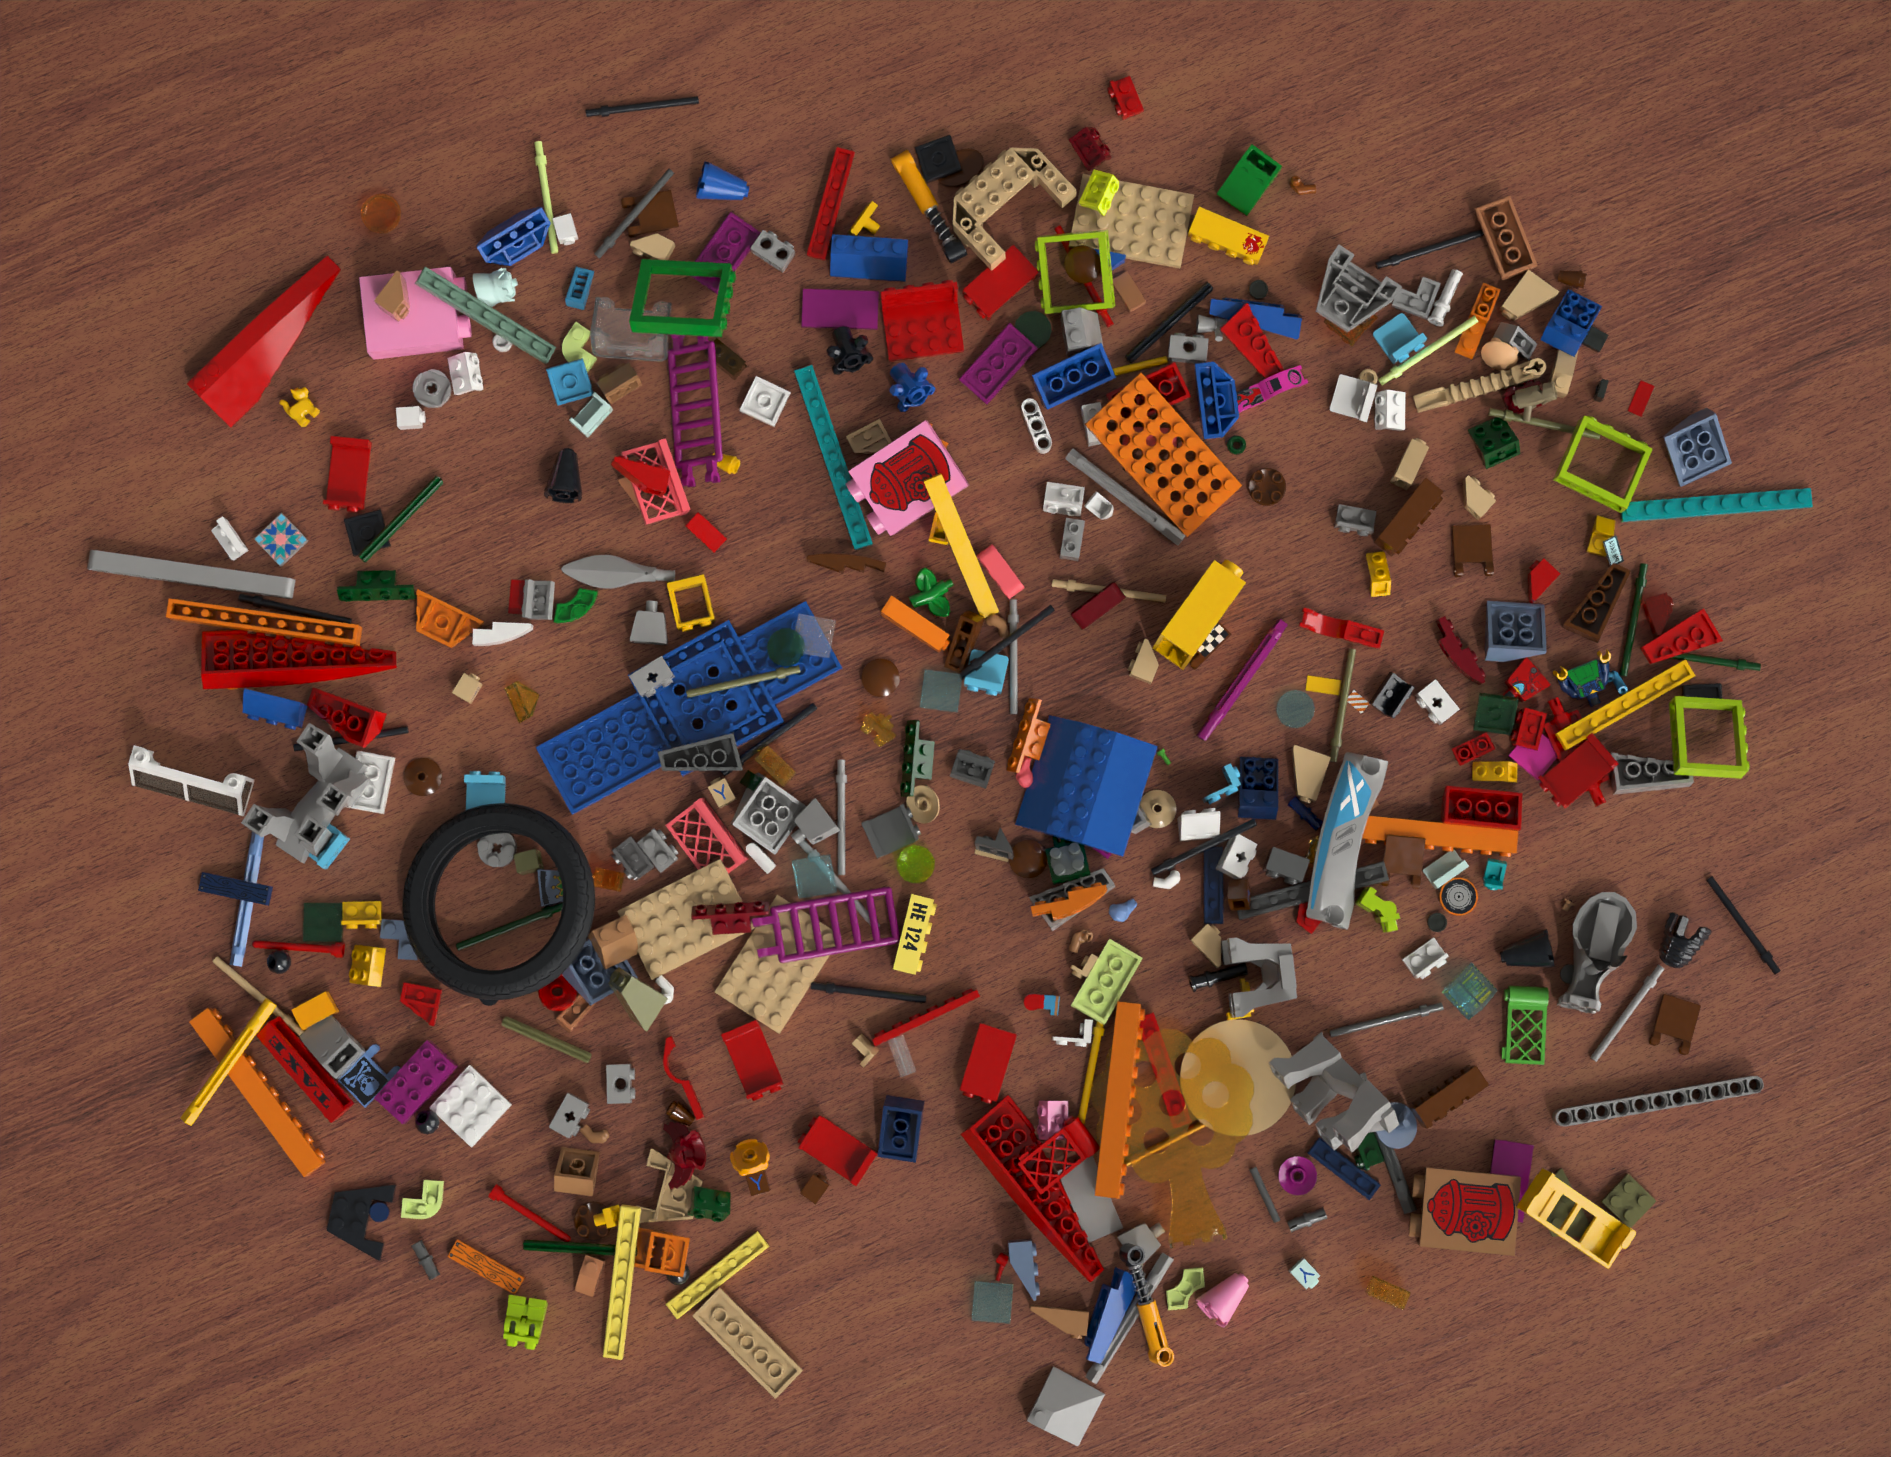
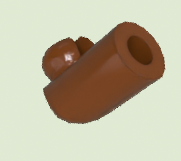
M1299 176L1291 177L1290 187L1297 194H1316L1315 184L1304 185Z

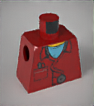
M1526 657L1504 682L1509 689L1502 694V697L1508 703H1511L1516 697L1521 702H1524L1551 684Z

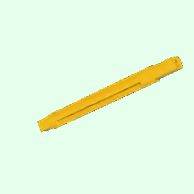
M267 998L264 999L225 1057L180 1118L181 1120L192 1126L256 1033H258L277 1006L275 1003Z

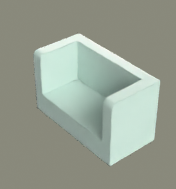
M596 392L592 394L593 398L574 419L572 417L569 419L571 424L587 438L613 411L612 407Z

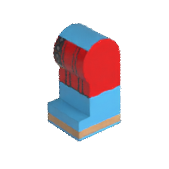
M1029 994L1024 999V1006L1030 1011L1049 1009L1051 1010L1050 1015L1058 1016L1060 996Z

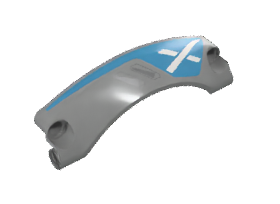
M1345 753L1320 832L1306 911L1307 918L1330 923L1333 927L1348 930L1354 907L1355 875L1360 845L1370 811L1382 789L1388 761L1361 754Z

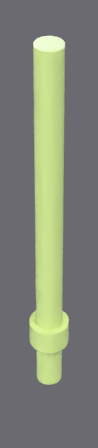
M542 141L534 142L536 151L535 164L538 166L545 214L551 222L548 228L551 253L555 254L558 253V245L552 219L553 212L545 166L547 160L543 153Z
M1475 316L1471 317L1404 363L1391 368L1390 372L1379 378L1378 381L1383 386L1393 378L1397 379L1402 375V372L1478 322Z

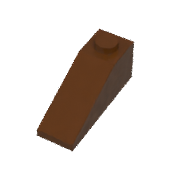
M969 610L960 615L944 667L957 673L965 668L971 651L979 637L985 619L984 616Z

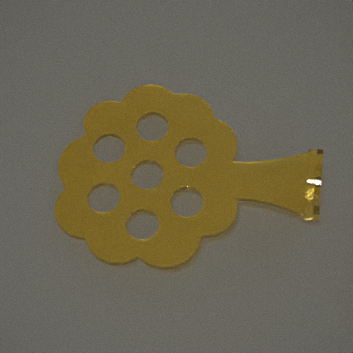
M1163 1029L1154 1032L1145 1042L1138 1040V1047L1141 1048L1140 1058L1136 1059V1063L1141 1061L1152 1063L1157 1070V1078L1149 1087L1136 1086L1135 1098L1132 1099L1140 1103L1142 1115L1136 1123L1131 1125V1136L1127 1137L1126 1142L1129 1145V1154L1125 1156L1124 1161H1131L1135 1173L1145 1181L1163 1183L1170 1180L1172 1215L1168 1240L1170 1249H1175L1174 1244L1183 1243V1246L1189 1247L1195 1246V1240L1202 1239L1203 1243L1214 1242L1213 1237L1223 1236V1240L1228 1239L1226 1227H1224L1210 1200L1201 1167L1215 1169L1228 1163L1234 1155L1236 1144L1249 1134L1253 1125V1114L1249 1105L1254 1096V1083L1251 1075L1243 1067L1231 1063L1230 1051L1226 1044L1219 1039L1203 1038L1194 1044L1186 1034L1176 1029ZM1112 1046L1106 1055V1070L1096 1077L1092 1084L1090 1095L1093 1107L1101 1115L1096 1130V1137L1100 1146ZM1183 1053H1193L1200 1059L1201 1069L1194 1078L1184 1079L1176 1073L1175 1061ZM1220 1082L1227 1087L1229 1098L1223 1107L1211 1108L1204 1103L1202 1098L1203 1090L1209 1083ZM1168 1090H1177L1184 1095L1185 1108L1177 1116L1165 1115L1160 1109V1097ZM1197 1119L1209 1121L1214 1129L1212 1140L1204 1146L1193 1144L1187 1135L1189 1125ZM1162 1128L1168 1133L1170 1144L1164 1153L1152 1154L1145 1148L1144 1136L1150 1129Z

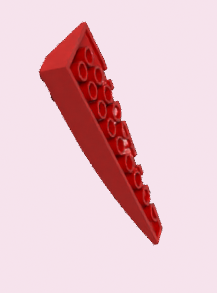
M328 256L261 312L187 383L229 427L237 423L260 400L261 394L270 384L283 359L292 349L307 321L309 322L312 313L322 301V297L329 290L341 271Z
M245 630L202 632L201 678L203 689L304 684L355 677L397 668L396 651L375 648L364 650L361 646L350 648L343 647V644L339 643L328 645L325 644V641L296 637L286 639L281 635L270 637L260 632L248 634V631Z
M1007 1095L960 1135L1033 1224L1089 1282H1092L1104 1269L1094 1248L1090 1247L1088 1243V1236L1085 1230L1082 1231L1078 1222L1079 1218L1076 1212H1073L1070 1206L1071 1202L1060 1180L1043 1194L1039 1195L1017 1165L1019 1162L1018 1157L1026 1151L1031 1153L1042 1143L1040 1140L1038 1141L1033 1125L1011 1097ZM1041 1150L1040 1159L1050 1160L1046 1158L1043 1150ZM1028 1160L1023 1165L1028 1171L1035 1172L1036 1160ZM1039 1161L1038 1172L1048 1174L1049 1162ZM1038 1175L1037 1184L1040 1188L1047 1184L1048 1176Z

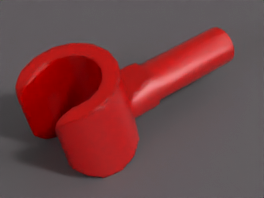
M1000 1253L995 1261L1000 1264L996 1281H1000L1004 1267L1008 1262V1256Z

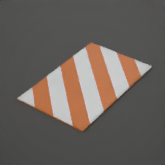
M1355 690L1348 696L1347 702L1360 713L1369 705V702Z

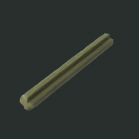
M505 1016L502 1021V1026L585 1063H588L591 1059V1053L508 1016Z

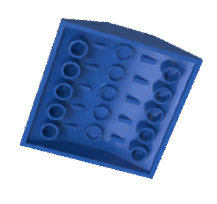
M1049 715L1047 723L1051 725L1040 760H1035L1032 769L1033 782L1031 786L1026 788L1015 825L1123 857L1158 746L1086 723Z

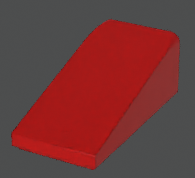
M699 512L686 524V528L713 553L727 540Z

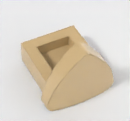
M863 1034L852 1043L865 1056L864 1060L860 1063L863 1068L879 1051Z

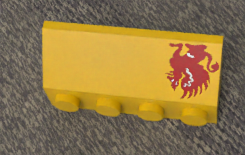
M1202 207L1198 208L1188 233L1193 242L1208 244V247L1215 251L1220 249L1226 252L1225 254L1229 257L1243 259V262L1248 265H1258L1269 239V236Z

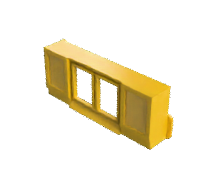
M1543 1168L1535 1176L1516 1208L1607 1269L1610 1268L1621 1249L1628 1248L1636 1235L1635 1230L1615 1219L1556 1178L1553 1173ZM1563 1194L1575 1202V1205L1560 1229H1558L1546 1220ZM1584 1208L1594 1215V1218L1579 1242H1577L1565 1233L1580 1209Z

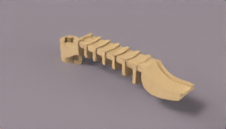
M1535 358L1511 367L1508 371L1501 370L1498 374L1491 373L1488 377L1481 376L1479 379H1471L1467 383L1460 382L1457 386L1451 384L1447 389L1441 387L1415 395L1413 399L1417 413L1448 406L1451 403L1455 404L1462 400L1466 401L1472 397L1476 398L1482 394L1486 395L1489 392H1496L1503 388L1507 389L1510 386H1517L1526 381L1539 378L1545 372L1546 364L1542 359ZM1534 365L1540 367L1538 372L1532 369Z

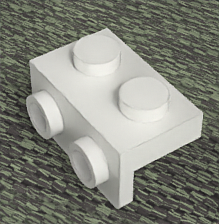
M463 352L447 358L454 395H461L473 390H483V380L476 353Z
M1393 390L1376 392L1374 419L1376 430H1405V392Z

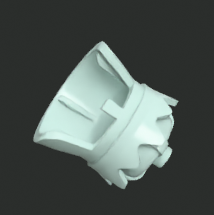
M500 268L492 273L473 274L475 292L480 301L490 307H494L500 302L515 301L512 298L516 294L515 286L518 285L516 278L512 279L511 273L506 268Z

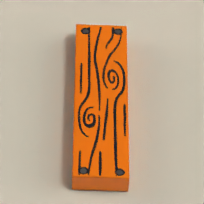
M459 1239L456 1240L447 1256L516 1295L525 1279L524 1276Z

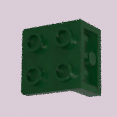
M1494 417L1468 429L1470 437L1481 452L1482 462L1486 469L1521 454L1519 439L1507 421H1503L1502 418Z
M1374 1132L1367 1133L1358 1148L1355 1149L1356 1156H1354L1357 1167L1366 1171L1370 1170L1371 1166L1384 1162Z

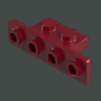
M769 902L700 904L692 907L691 919H711L713 935L750 933L752 930L750 916L768 915Z

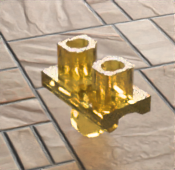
M871 712L863 719L864 722L860 729L867 735L874 729L878 735L873 741L879 747L889 743L896 737L891 731L894 725L890 722L892 718L890 714L885 718L881 713L876 717Z

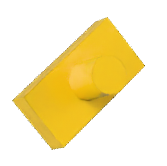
M873 201L869 202L847 233L850 236H857L864 227L874 235L880 225L872 220L870 216L878 205Z
M619 1204L602 1209L603 1213L593 1216L596 1226L606 1224L607 1228L615 1227L619 1224Z

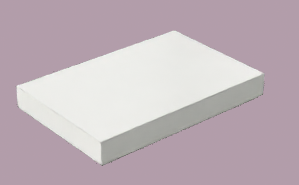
M357 751L355 758L368 766L363 775L370 779V782L354 806L347 808L384 814L395 758Z

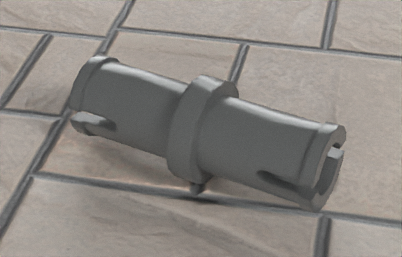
M1321 1207L1310 1213L1304 1212L1302 1216L1287 1220V1223L1292 1233L1306 1226L1309 1228L1312 1226L1311 1224L1328 1218L1324 1208Z
M420 1240L411 1245L419 1259L418 1263L424 1268L428 1279L431 1280L440 1275L432 1260L433 1256L432 1254L429 1255L423 1241Z

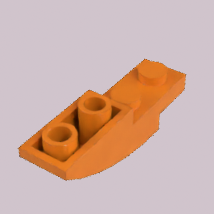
M1483 282L1467 318L1468 320L1475 316L1478 322L1461 333L1455 353L1473 359L1501 289Z
M1094 883L1090 885V888L1084 889L1083 886L1071 888L1072 891H1068V900H1065V897L1054 899L1052 903H1046V901L1035 902V906H1031L1032 915L1034 917L1052 913L1053 920L1069 917L1094 904L1107 892V887L1102 885V883Z

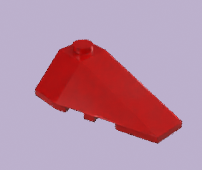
M314 687L307 703L311 710L329 723L346 741L363 748L381 732L387 713Z

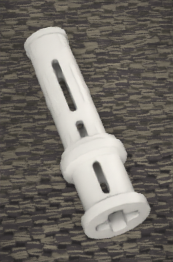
M1454 269L1451 270L1439 300L1434 303L1435 308L1427 319L1430 323L1436 326L1444 325L1443 320L1446 313L1451 309L1449 304L1463 275L1462 272Z

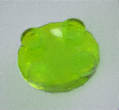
M911 845L900 853L897 859V869L904 880L910 883H921L932 875L935 869V859L927 848Z

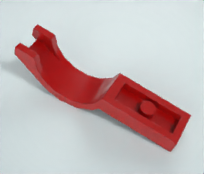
M1308 608L1302 609L1304 615L1302 623L1300 622L1298 625L1301 628L1327 637L1343 639L1375 649H1380L1385 630L1350 620L1324 616Z
M670 1036L666 1038L664 1070L670 1079L682 1084L696 1120H699L705 1116L691 1081L677 1078L670 1070L669 1055L676 1047L673 1037Z

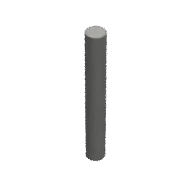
M1257 1167L1249 1169L1273 1223L1280 1221L1281 1219Z

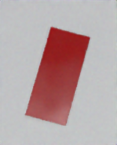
M1641 380L1628 411L1642 417L1655 386Z
M511 579L509 614H522L525 580Z

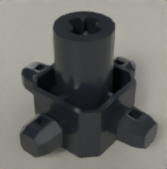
M847 326L839 327L833 331L832 336L836 346H829L826 352L829 357L834 359L835 364L832 367L834 374L840 375L844 371L853 373L859 371L864 364H870L873 361L872 354L868 353L865 348L868 343L866 335H859L855 339L850 328Z

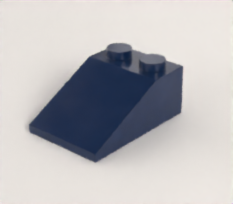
M886 1095L883 1106L878 1157L916 1163L925 1101Z

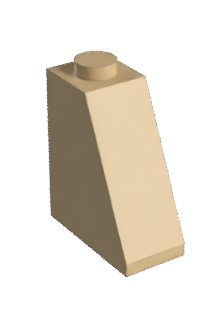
M1528 270L1499 310L1505 318L1515 321L1554 299L1559 291Z
M1418 438L1415 440L1411 439L1390 483L1405 490L1412 485L1429 449L1426 446V442Z
M1293 745L1291 752L1296 796L1300 797V801L1310 804L1311 801L1315 802L1317 800L1331 757Z

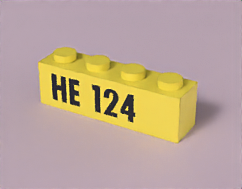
M911 894L893 970L916 975L917 971H921L923 961L919 959L921 952L925 953L928 942H925L924 939L926 934L930 935L932 923H929L930 915L934 916L937 904H933L934 899Z

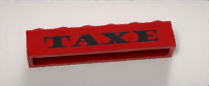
M280 1016L268 1022L256 1035L330 1123L340 1118L355 1104Z

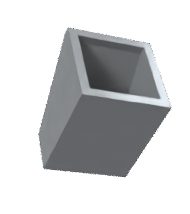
M1083 308L1063 310L1061 312L1060 322L1066 357L1073 356L1099 343L1103 345L1098 313Z

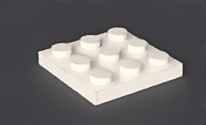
M469 1065L429 1108L470 1147H473L512 1104L479 1072Z

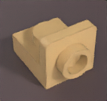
M1093 954L1090 957L1086 955L1081 963V966L1084 968L1081 970L1071 965L1070 969L1073 970L1071 974L1080 979L1083 976L1087 978L1098 957Z

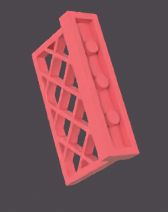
M666 438L658 440L656 443L621 452V456L627 457L634 454L640 457L639 460L642 461L643 459L651 463L652 466L661 465L670 470L667 485L669 492L667 496H658L664 499L661 508L651 503L654 497L653 494L649 502L641 498L640 493L642 490L638 489L631 482L645 525L678 515H686L691 510ZM654 448L657 455L654 461L644 456L646 451ZM666 501L674 505L675 512L669 513L663 510ZM649 506L659 511L657 516L651 519L648 518L646 512Z
M704 797L699 798L693 805L666 824L668 830L698 870L702 866L709 865L711 854L721 855L720 859L722 862L724 856H729L733 859L735 864L730 868L725 867L728 874L749 860L748 856ZM693 809H696L699 813L698 822L689 821V812ZM677 821L685 822L684 832H676L672 825ZM688 823L698 824L697 835L687 834ZM701 825H706L711 829L710 837L700 836ZM686 836L696 838L695 849L686 846ZM699 838L709 840L708 851L698 849ZM713 840L719 841L722 844L721 853L711 851ZM697 852L708 853L706 864L697 861Z

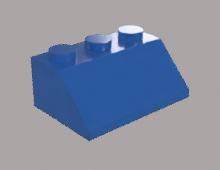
M244 689L242 713L248 715V719L259 721V718L266 719L268 724L277 726L279 722L285 724V728L296 730V727L302 728L307 705Z

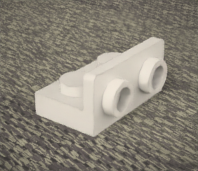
M1047 482L1043 511L1053 514H1066L1068 516H1081L1085 487Z
M222 516L216 520L219 525L211 531L231 560L234 561L249 551L226 518Z
M1433 937L1403 958L1402 961L1415 979L1419 977L1424 979L1431 974L1430 969L1435 966L1439 968L1447 962L1445 959L1449 956Z

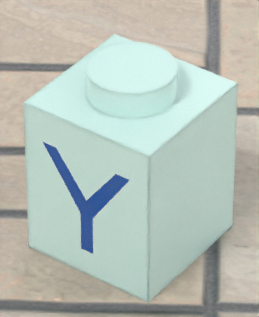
M1303 1257L1289 1270L1305 1289L1308 1287L1312 1289L1319 1282L1318 1278L1320 1275Z

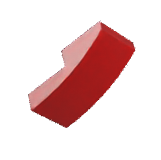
M1488 732L1452 748L1460 766L1495 750Z

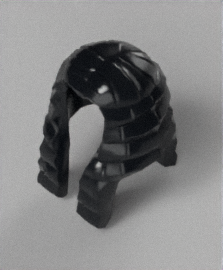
M1671 912L1663 932L1665 935L1663 942L1660 943L1659 957L1669 967L1682 968L1692 961V956L1696 955V951H1699L1704 942L1709 939L1712 930L1699 926L1696 933L1687 939L1684 936V932L1689 918L1680 915L1676 922L1678 914ZM1675 923H1676V926H1675V928H1674V932H1673V935H1672L1671 932H1672V929H1673V927H1674V925H1675Z

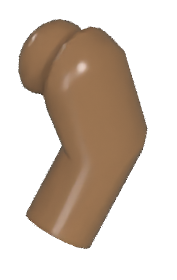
M991 614L986 618L988 626L998 628L1001 639L1009 636L1005 619L996 614Z
M1087 929L1075 933L1068 951L1078 953L1080 944L1091 941L1093 933Z
M587 1124L580 1130L591 1143H604L609 1138L607 1130L594 1132Z

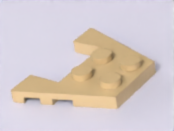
M651 1148L646 1166L665 1170L666 1173L656 1210L636 1205L641 1207L639 1223L693 1219L694 1216L687 1215L688 1210L691 1208L692 1188L694 1186L702 1187L703 1181L692 1174L690 1181L688 1180L684 1186L681 1185L678 1189L674 1187L670 1190L668 1183L673 1177L675 1164L666 1156Z

